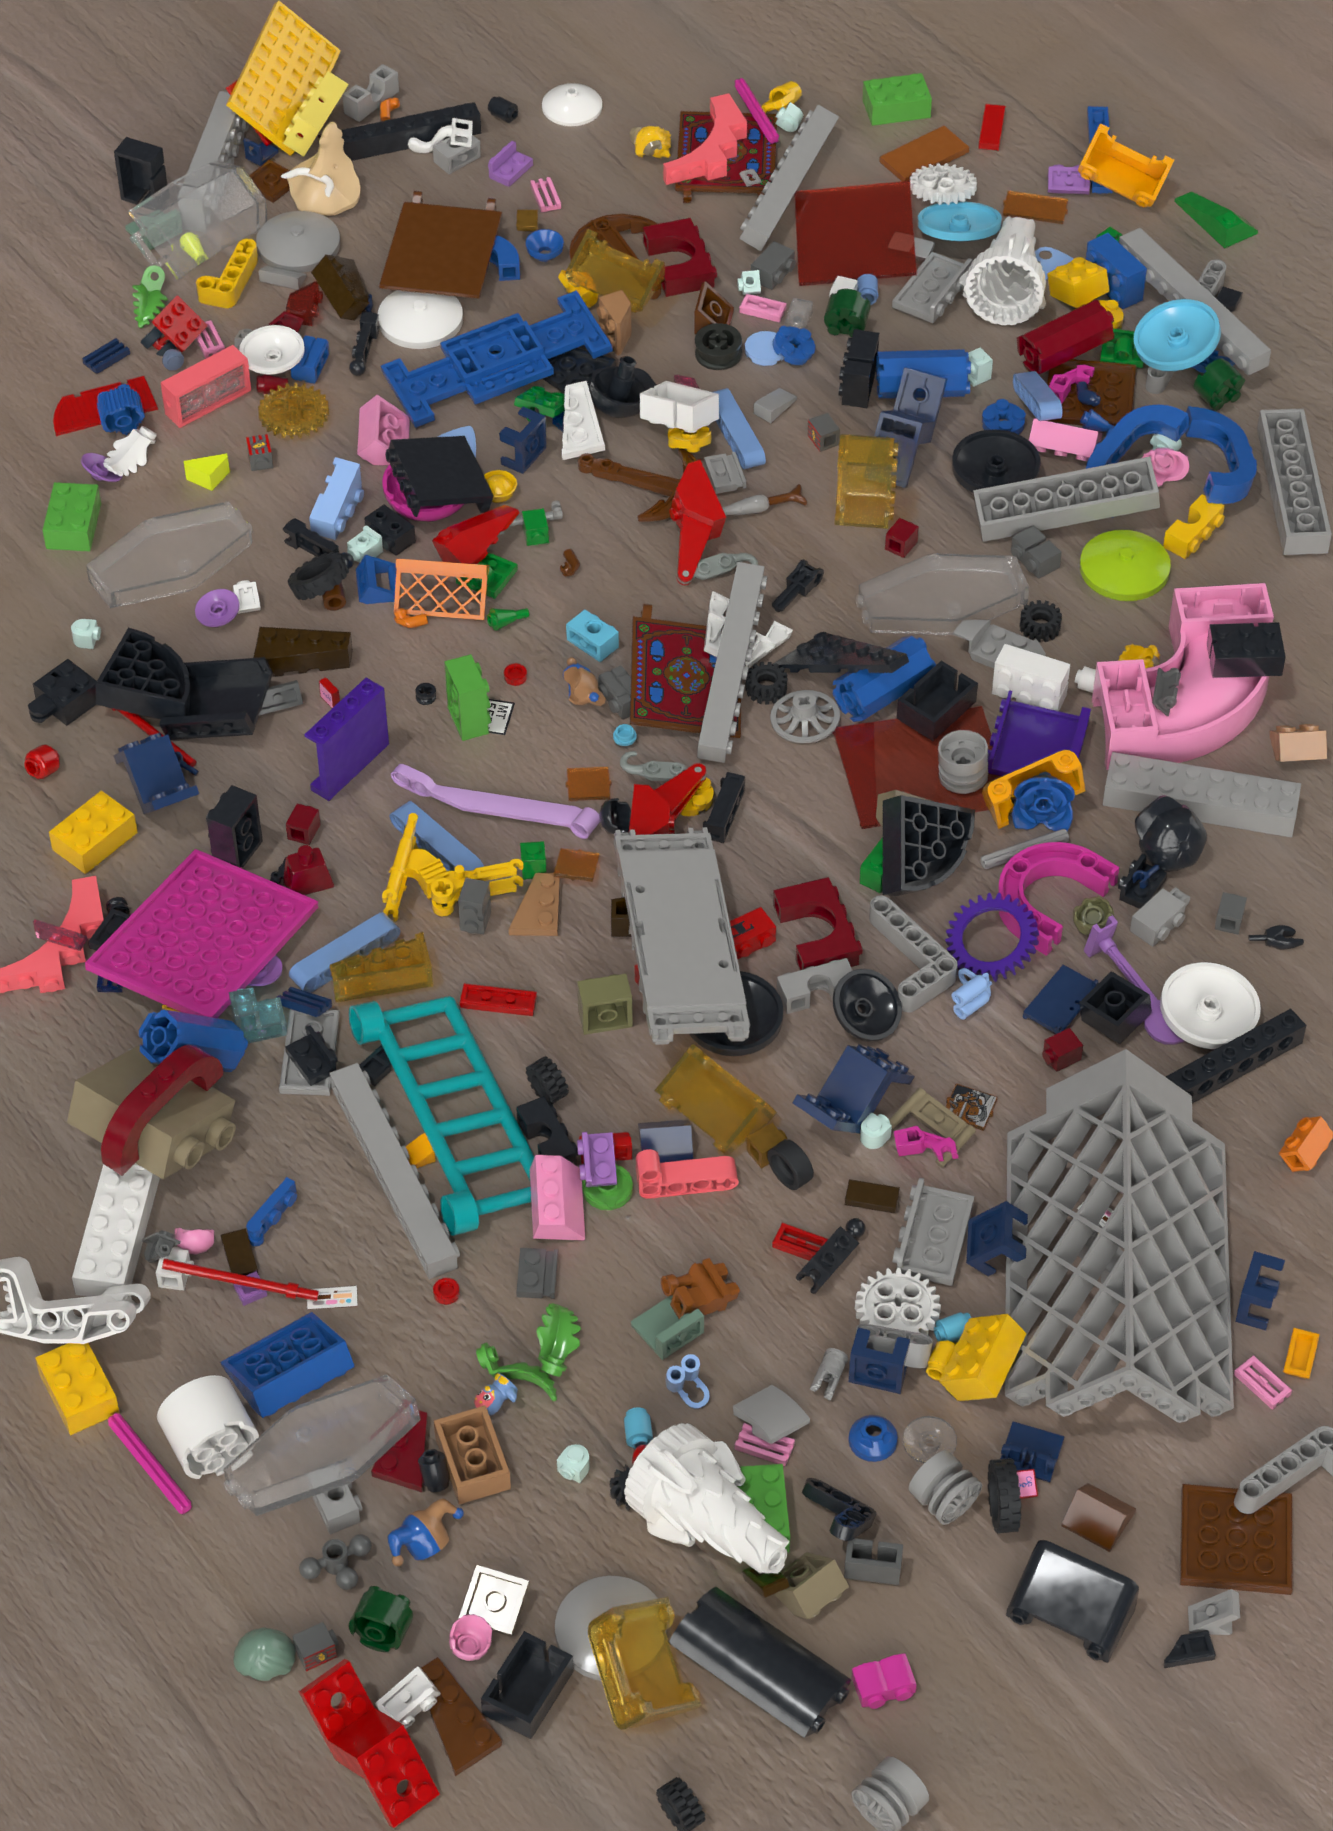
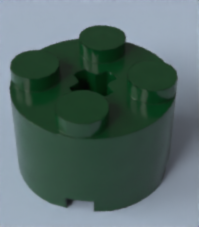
M840 289L834 295L832 293L824 315V323L828 328V333L831 335H839L840 333L852 337L854 329L865 330L871 309V304L867 297L865 300L861 297L860 292L853 289Z
M1220 358L1205 367V374L1203 376L1199 374L1194 382L1195 391L1211 408L1218 411L1225 403L1229 401L1233 403L1240 398V390L1245 382V378L1227 360L1225 361L1223 358Z
M371 1586L362 1595L349 1621V1631L353 1636L356 1632L361 1637L359 1642L378 1652H389L390 1648L397 1650L413 1620V1612L409 1607L411 1602L404 1595H394L383 1591L378 1586Z

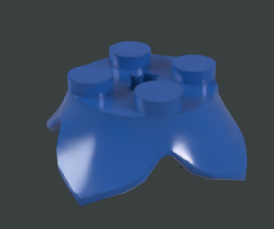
M1041 772L1039 775L1017 785L1014 790L1016 801L1012 810L1013 823L1016 829L1028 830L1042 823L1052 831L1066 829L1068 832L1073 820L1071 801L1075 798L1074 789L1068 783L1051 776L1048 772Z

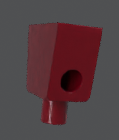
M303 845L298 848V853L290 854L286 857L283 878L286 888L302 895L334 888V883L320 848L312 849L308 845Z

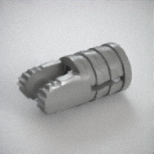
M836 1348L826 1349L825 1356L810 1387V1390L815 1392L820 1388L822 1380L828 1382L829 1384L824 1394V1398L831 1400L845 1364L848 1361V1356Z

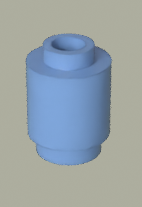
M872 274L861 275L857 279V291L861 293V297L865 300L867 297L870 304L873 305L878 299V280Z

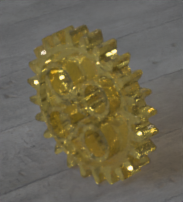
M297 382L294 383L293 387H290L288 383L285 385L286 388L278 385L277 391L270 389V395L264 394V400H260V406H258L259 421L262 422V427H266L267 432L273 430L274 436L281 433L282 438L290 435V439H293L294 435L302 438L304 433L310 436L311 430L318 432V427H324V422L328 421L329 404L328 400H326V395H321L320 389L314 391V386L306 388V383L301 387H298Z

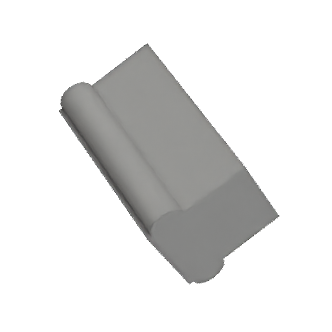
M754 169L740 172V176L746 186L762 183ZM747 174H752V178L756 180L750 181Z

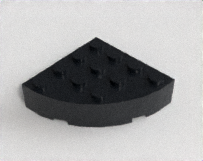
M128 627L96 682V705L161 719V717L189 716L190 681L188 669L182 658L166 643L162 645L155 641L154 636Z
M903 795L883 800V895L900 896L925 890L943 882L954 873L967 852L965 848L968 840L972 838L975 809Z

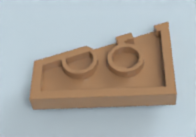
M535 873L509 927V935L558 936L560 873Z

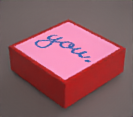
M325 677L319 680L320 697L333 708L340 702L339 690L328 678Z
M1034 1469L1017 1471L1020 1499L1038 1497Z

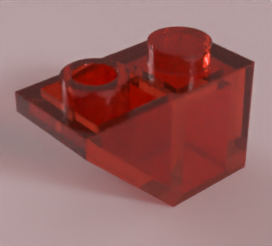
M317 281L290 293L287 301L286 312L304 319L302 325L313 326L314 319L318 318L319 315L318 304L323 301V291H320Z

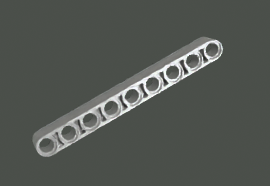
M1218 259L1209 261L1198 280L1215 298L1224 284L1226 263ZM1149 366L1146 390L1152 394L1162 393L1175 371H1162Z

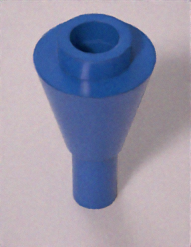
M1092 409L1089 412L1085 411L1080 420V423L1083 424V429L1108 432L1110 428L1115 427Z

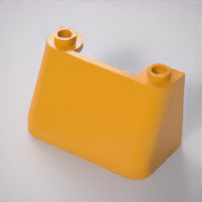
M1100 123L1079 165L1078 171L1080 176L1136 202L1140 207L1152 206L1174 159L1166 155L1163 160H1156L1157 156L1155 155L1150 159L1116 142V136L1112 135L1110 137L1108 134L1109 127Z
M1070 750L1059 751L987 783L983 788L982 794L984 802L998 829L1009 825L1008 816L1013 810L1014 804L1012 800L1016 799L1014 790L1017 785L1039 775L1041 772H1048L1051 776L1068 783L1074 789L1075 795L1085 792L1082 765L1076 754Z

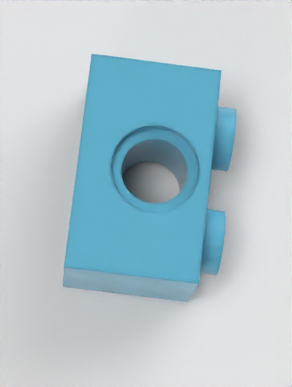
M585 609L566 624L567 640L599 662L619 648V632L613 626H609L600 620L597 615L591 614Z

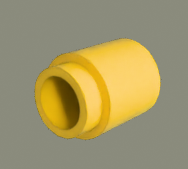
M948 1340L936 1343L926 1369L929 1377L937 1381L940 1380L944 1367L949 1362L956 1344Z

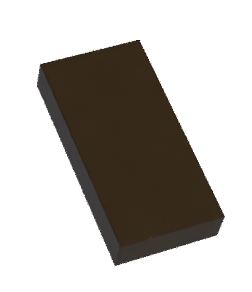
M849 1179L845 1205L896 1213L900 1187Z
M246 1228L221 1234V1241L230 1272L245 1276L256 1271L258 1273Z
M752 1567L742 1571L744 1580L764 1598L790 1587L788 1579L780 1572L778 1574L759 1573Z

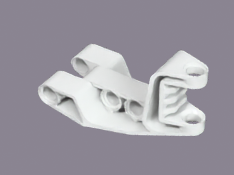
M12 1257L0 1260V1281H7L3 1284V1290L9 1292L5 1295V1300L10 1302L7 1306V1311L0 1312V1333L41 1343L85 1344L125 1331L134 1321L136 1313L141 1312L151 1298V1293L145 1285L129 1284L108 1287L99 1296L44 1301L30 1263L26 1259ZM131 1295L137 1296L141 1303L134 1302ZM73 1309L80 1311L82 1317L76 1316ZM48 1312L53 1313L57 1320L51 1319Z

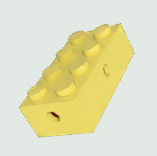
M327 71L324 78L319 76L314 85L317 89H311L299 111H297L291 122L294 126L290 124L284 133L287 138L283 144L304 157L349 84Z

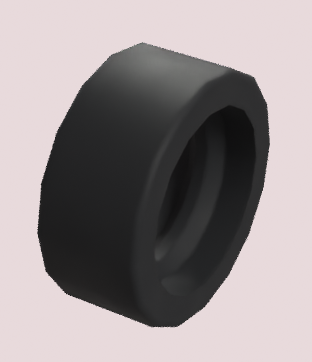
M784 1139L768 1151L767 1158L773 1173L787 1188L798 1190L813 1178L812 1164L802 1148L790 1139Z

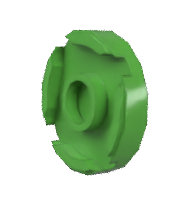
M616 1165L617 1185L586 1187V1181L582 1180V1192L585 1200L592 1207L600 1210H614L622 1207L633 1194V1182L630 1173L622 1166Z

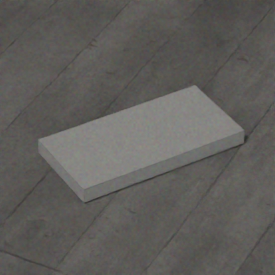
M290 1009L285 1046L307 1036L306 1027L311 1025L315 1032L319 1031L322 1034L326 1047L328 1049L332 1048L336 1052L340 1010H327L319 1017H314ZM284 1049L279 1085L280 1094L330 1096V1077L310 1086Z

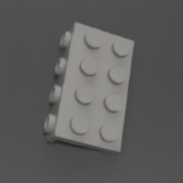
M931 252L894 298L892 308L934 323L939 316L943 315L947 305L952 304L958 291L961 292L964 286L959 283V280L969 270L973 259L968 258L963 264Z
M919 1178L918 1184L912 1185L910 1200H913L912 1206L907 1205L904 1221H907L906 1227L901 1226L898 1241L902 1242L900 1248H895L893 1263H897V1268L901 1269L902 1274L911 1269V1276L913 1277L920 1273V1279L922 1280L929 1279L931 1282L953 1286L975 1196L924 1186L925 1179Z

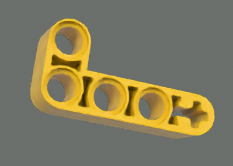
M243 239L239 241L220 278L201 276L196 280L197 295L200 303L221 308H231L236 305L258 263L257 245L254 240Z

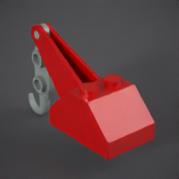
M701 460L688 463L676 488L671 509H669L672 521H676L680 529L677 569L678 583L689 585L693 578L707 580L729 573L737 566V562L748 561L751 564L758 565L757 559L749 553H720L700 560L707 541L721 536L726 515Z
M630 751L625 753L620 759V766L625 772L640 775L650 781H667L655 790L649 785L634 784L629 831L635 829L636 835L675 834V830H671L674 829L675 820L706 780V767L703 764L696 763L687 768L679 762L650 761L641 765H630L627 763V759L636 756L637 752Z

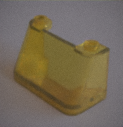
M587 229L566 270L569 284L574 287H583L601 296L622 290L631 302V312L643 311L665 276V262L656 258L652 264H650L648 259H645L644 262L607 246V241L605 240L601 243L596 238L598 233Z
M694 1044L689 1047L654 1090L661 1096L659 1101L668 1109L674 1106L715 1140L713 1145L723 1154L727 1150L730 1153L735 1151L747 1141V1136L760 1130L777 1114L767 1102L749 1090Z
M668 1597L615 1606L589 1623V1641L614 1723L620 1730L638 1727L692 1711L702 1706L698 1689L690 1682L681 1683L665 1633V1630L672 1626L675 1617Z

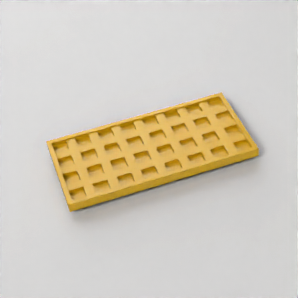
M278 0L263 26L226 106L291 156L295 151L283 144L287 138L284 133L290 124L294 126L291 122L311 89H317L314 85L319 76L324 78L327 71H332L341 50Z

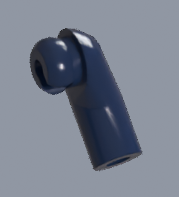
M1081 381L1077 384L1079 402L1094 407L1098 406L1101 401L1100 396L1088 390L1086 382Z

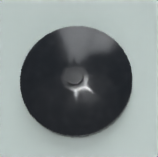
M990 429L970 434L957 444L952 456V471L956 480L971 492L973 490L1036 479L1040 473L1041 459L1036 447L1023 436L1006 430Z
M740 971L750 1023L748 1038L745 1041L731 1042L725 1032L692 1033L689 1035L704 1049L720 1055L743 1056L762 1050L774 1041L783 1024V1003L777 990L769 982L757 975Z

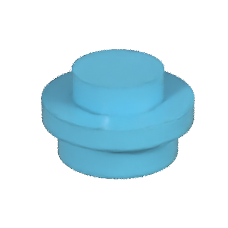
M628 724L619 725L613 733L615 743L620 746L632 745L637 738L636 731Z

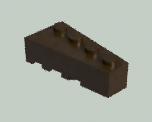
M259 627L253 658L265 657L275 677L284 676L285 672L293 671L303 674L311 669L327 671L350 668L353 653L351 632Z

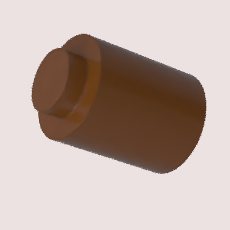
M342 582L322 595L323 604L326 609L336 611L345 606L346 598Z

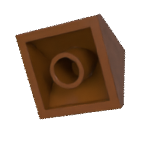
M706 281L702 283L695 308L694 334H697L701 328L710 324L723 323L730 325L734 307Z
M1087 1483L1077 1489L1061 1526L1110 1552L1136 1512V1508Z

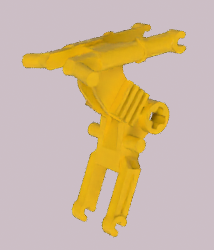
M410 813L403 837L398 845L393 866L389 870L390 877L386 890L382 893L383 903L387 902L383 913L387 916L393 914L394 922L398 920V909L403 892L407 888L405 886L407 877L416 879L427 899L432 898V910L438 916H448L454 911V905L459 899L465 878L488 881L512 876L507 879L491 881L490 896L517 892V885L515 883L523 886V878L517 875L515 867L522 870L523 862L520 859H512L510 862L479 867L472 871H464L462 865H457L455 871H446L440 858L437 859L430 852L419 849L416 837L414 836L418 815Z

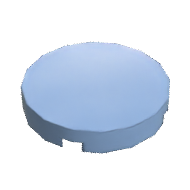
M760 331L747 338L745 343V355L747 358H751L753 363L762 366L775 365L777 361L784 360L785 357L780 353L777 355L773 349L772 342L776 333Z

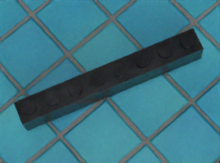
M475 102L346 128L341 130L342 139H344L343 151L351 161L406 150L409 149L408 140L414 137L423 142H430L442 127L452 124V118L473 121L472 135L481 134V115ZM457 122L455 125L460 129H468V125ZM322 134L318 135V145H320L319 140Z

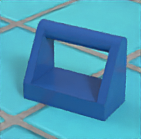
M369 555L363 557L356 568L359 602L365 604L394 602L397 570L395 563ZM388 573L390 590L377 586L376 574Z

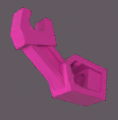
M1077 365V368L1067 373L1054 375L1049 387L1060 399L1061 403H1063L1071 390V384L1075 382L1078 384L1081 381L1089 384L1090 376L1094 375L1095 368L1088 365Z
M918 1126L894 1131L899 1157L920 1154L926 1148H930L939 1162L944 1161L943 1154L945 1152H951L953 1159L958 1158L956 1143L950 1137L943 1138L922 1131Z

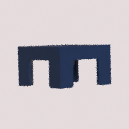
M522 407L518 411V415L531 421L521 432L504 427L499 433L501 442L515 447V460L502 456L501 465L521 474H524L547 448L545 415L526 407Z
M1005 1201L969 1219L966 1263L986 1276H990L996 1273L997 1269L986 1263V1261L1000 1254L1007 1256L1015 1262L1025 1259L1027 1249L1023 1244L1012 1238L1013 1218L1023 1225L1028 1224V1214Z
M1254 1251L1242 1289L1235 1322L1266 1331L1269 1319L1249 1312L1252 1304L1271 1309L1273 1300L1277 1296L1280 1282L1260 1276L1261 1268L1264 1266L1282 1271L1285 1263L1284 1259Z
M858 1327L850 1354L849 1383L901 1394L908 1366H905L910 1347V1339L897 1337L892 1354L866 1348L870 1337V1330Z

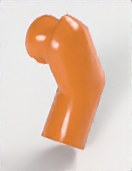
M388 98L381 102V121L390 120V112L400 107L398 98Z
M404 608L394 611L395 622L404 627L414 628L428 624L425 613L409 616L406 615Z

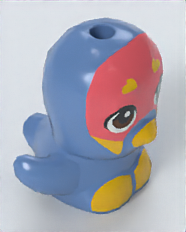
M497 1373L493 1384L486 1385L476 1395L474 1400L475 1408L486 1406L489 1416L494 1415L501 1408L505 1400L516 1401L518 1389L509 1379Z

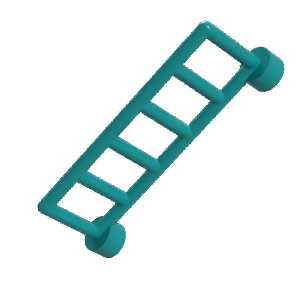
M446 996L386 1011H381L376 1001L350 1006L349 1023L355 1041L362 1045L380 1040L454 1192L443 1195L440 1200L442 1219L448 1228L449 1234L455 1236L477 1230L480 1215L530 1203L531 1186L475 1201L463 1177L464 1175L520 1161L530 1180V1167L535 1156L455 999L451 996ZM445 1012L456 1034L400 1048L389 1025ZM463 1049L475 1071L418 1085L407 1062ZM482 1086L493 1107L492 1110L437 1123L426 1099ZM501 1123L512 1148L455 1161L444 1137Z

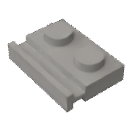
M735 452L727 456L725 453L704 457V464L716 494L734 491L738 487L746 488V479Z

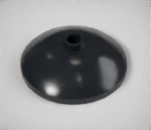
M856 969L844 975L835 986L833 993L834 1012L841 1026L849 1034L864 1041H879L888 1037L896 1030L901 1020L902 1004L896 988L884 975L870 969Z

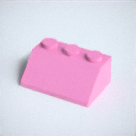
M376 395L364 404L359 412L357 455L373 465H389L390 463L386 461L385 453L389 448L390 441L394 439H409L410 418L408 415L379 395Z
M1034 419L1029 441L1039 452L1046 453L1047 448L1055 450L1054 455L1067 457V454L1071 453L1076 455L1075 459L1088 461L1095 446L1101 441L1102 433Z
M535 1155L530 1167L533 1239L584 1241L583 1192L579 1167L562 1156Z

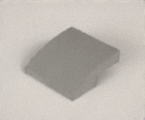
M773 1385L733 1405V1415L751 1424L752 1434L770 1444L810 1423V1418L791 1397Z

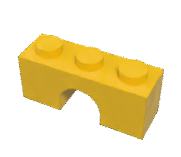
M1201 494L1189 508L1188 523L1177 519L1166 530L1163 547L1184 559L1191 553H1195L1204 540L1209 539L1212 531L1216 527L1219 528L1224 522V505L1208 503L1206 496Z

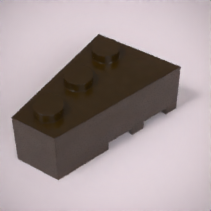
M325 254L311 273L339 317L355 321L369 304L355 261Z

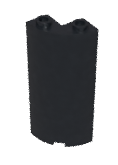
M718 1587L712 1588L697 1601L696 1609L691 1614L688 1612L668 1642L804 1738L813 1733L817 1734L826 1722V1719L823 1717L828 1708L842 1704L849 1694L847 1689L851 1682L849 1677Z

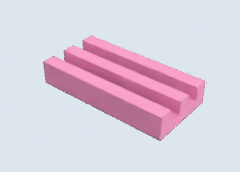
M547 177L546 181L538 179V183H535V180L530 181L531 189L541 212L561 209L560 199L550 177ZM546 187H548L555 205H553ZM538 188H541L548 206L544 205Z
M746 294L740 305L739 313L780 322L784 311H786L787 303Z
M211 320L205 323L217 346L213 345L206 329H204L202 335L209 348L206 347L201 335L196 338L205 358H208L211 353L214 355L218 351L225 349Z
M1254 1355L1234 1372V1376L1272 1410L1292 1393V1389ZM1250 1366L1255 1368L1262 1376H1259ZM1268 1381H1269L1274 1387H1276V1388L1280 1391V1393H1278L1275 1389H1273V1388L1268 1384Z
M744 1423L742 1432L739 1433L738 1441L736 1440L735 1450L786 1466L795 1445V1440L783 1437L770 1444L753 1435L752 1425ZM744 1441L759 1445L760 1448L746 1444ZM770 1449H771V1450H774V1451L783 1453L784 1455L782 1456V1455H779V1454H776V1453H773V1452H770V1451H767V1450H770Z

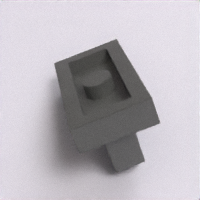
M295 680L268 687L260 715L303 704L298 681Z

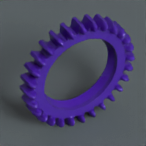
M988 893L986 900H983L981 895H978V903L971 899L968 900L970 907L967 908L961 905L963 913L955 912L954 917L957 921L950 920L949 925L952 929L946 930L949 937L945 939L947 946H949L947 951L956 959L958 970L966 968L976 975L988 973L992 975L995 982L998 979V974H1001L1004 979H1007V971L1016 975L1015 967L1024 969L1022 960L1031 962L1028 953L1035 954L1036 949L1033 945L1039 944L1037 938L1039 936L1038 924L1036 919H1034L1033 912L1031 910L1028 911L1029 909L1025 903L1021 905L1019 898L1012 902V897L1009 894L1004 900L1001 893H998L995 899L992 898L991 893ZM1004 911L1012 914L1019 923L1021 935L1017 947L1007 957L998 961L985 962L975 959L966 951L963 944L962 936L965 928L975 917L982 913Z

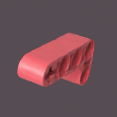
M643 1150L636 1155V1176L639 1194L646 1199L730 1190L739 1183L735 1160L730 1156L660 1163L659 1154L655 1150Z

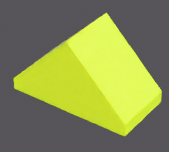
M227 453L183 461L186 480L210 491L230 473Z

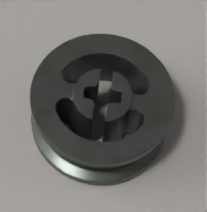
M723 323L710 324L701 328L695 336V357L698 363L711 370H725L735 366L742 357V337L740 332L733 326Z

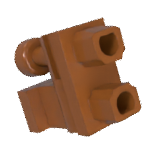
M710 1258L704 1259L702 1263H694L685 1275L676 1278L675 1275L669 1274L661 1278V1287L666 1296L673 1295L670 1305L678 1319L686 1313H692L696 1309H699L703 1315L717 1310L718 1312L726 1309L728 1302L737 1299L740 1292L736 1282L725 1284L723 1281L728 1276V1269L724 1262L713 1264Z

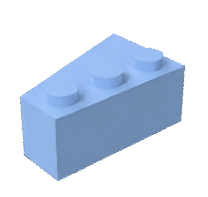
M337 457L333 461L335 469L332 476L327 475L325 483H328L325 493L319 494L309 517L311 531L336 540L339 533L344 531L347 520L353 516L355 507L358 502H362L364 497L360 464Z

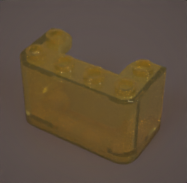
M840 434L835 525L888 529L889 520H893L894 507L890 506V504H895L896 492L891 491V488H896L897 475H892V472H897L898 459L893 458V456H898L899 443L894 442L895 438Z

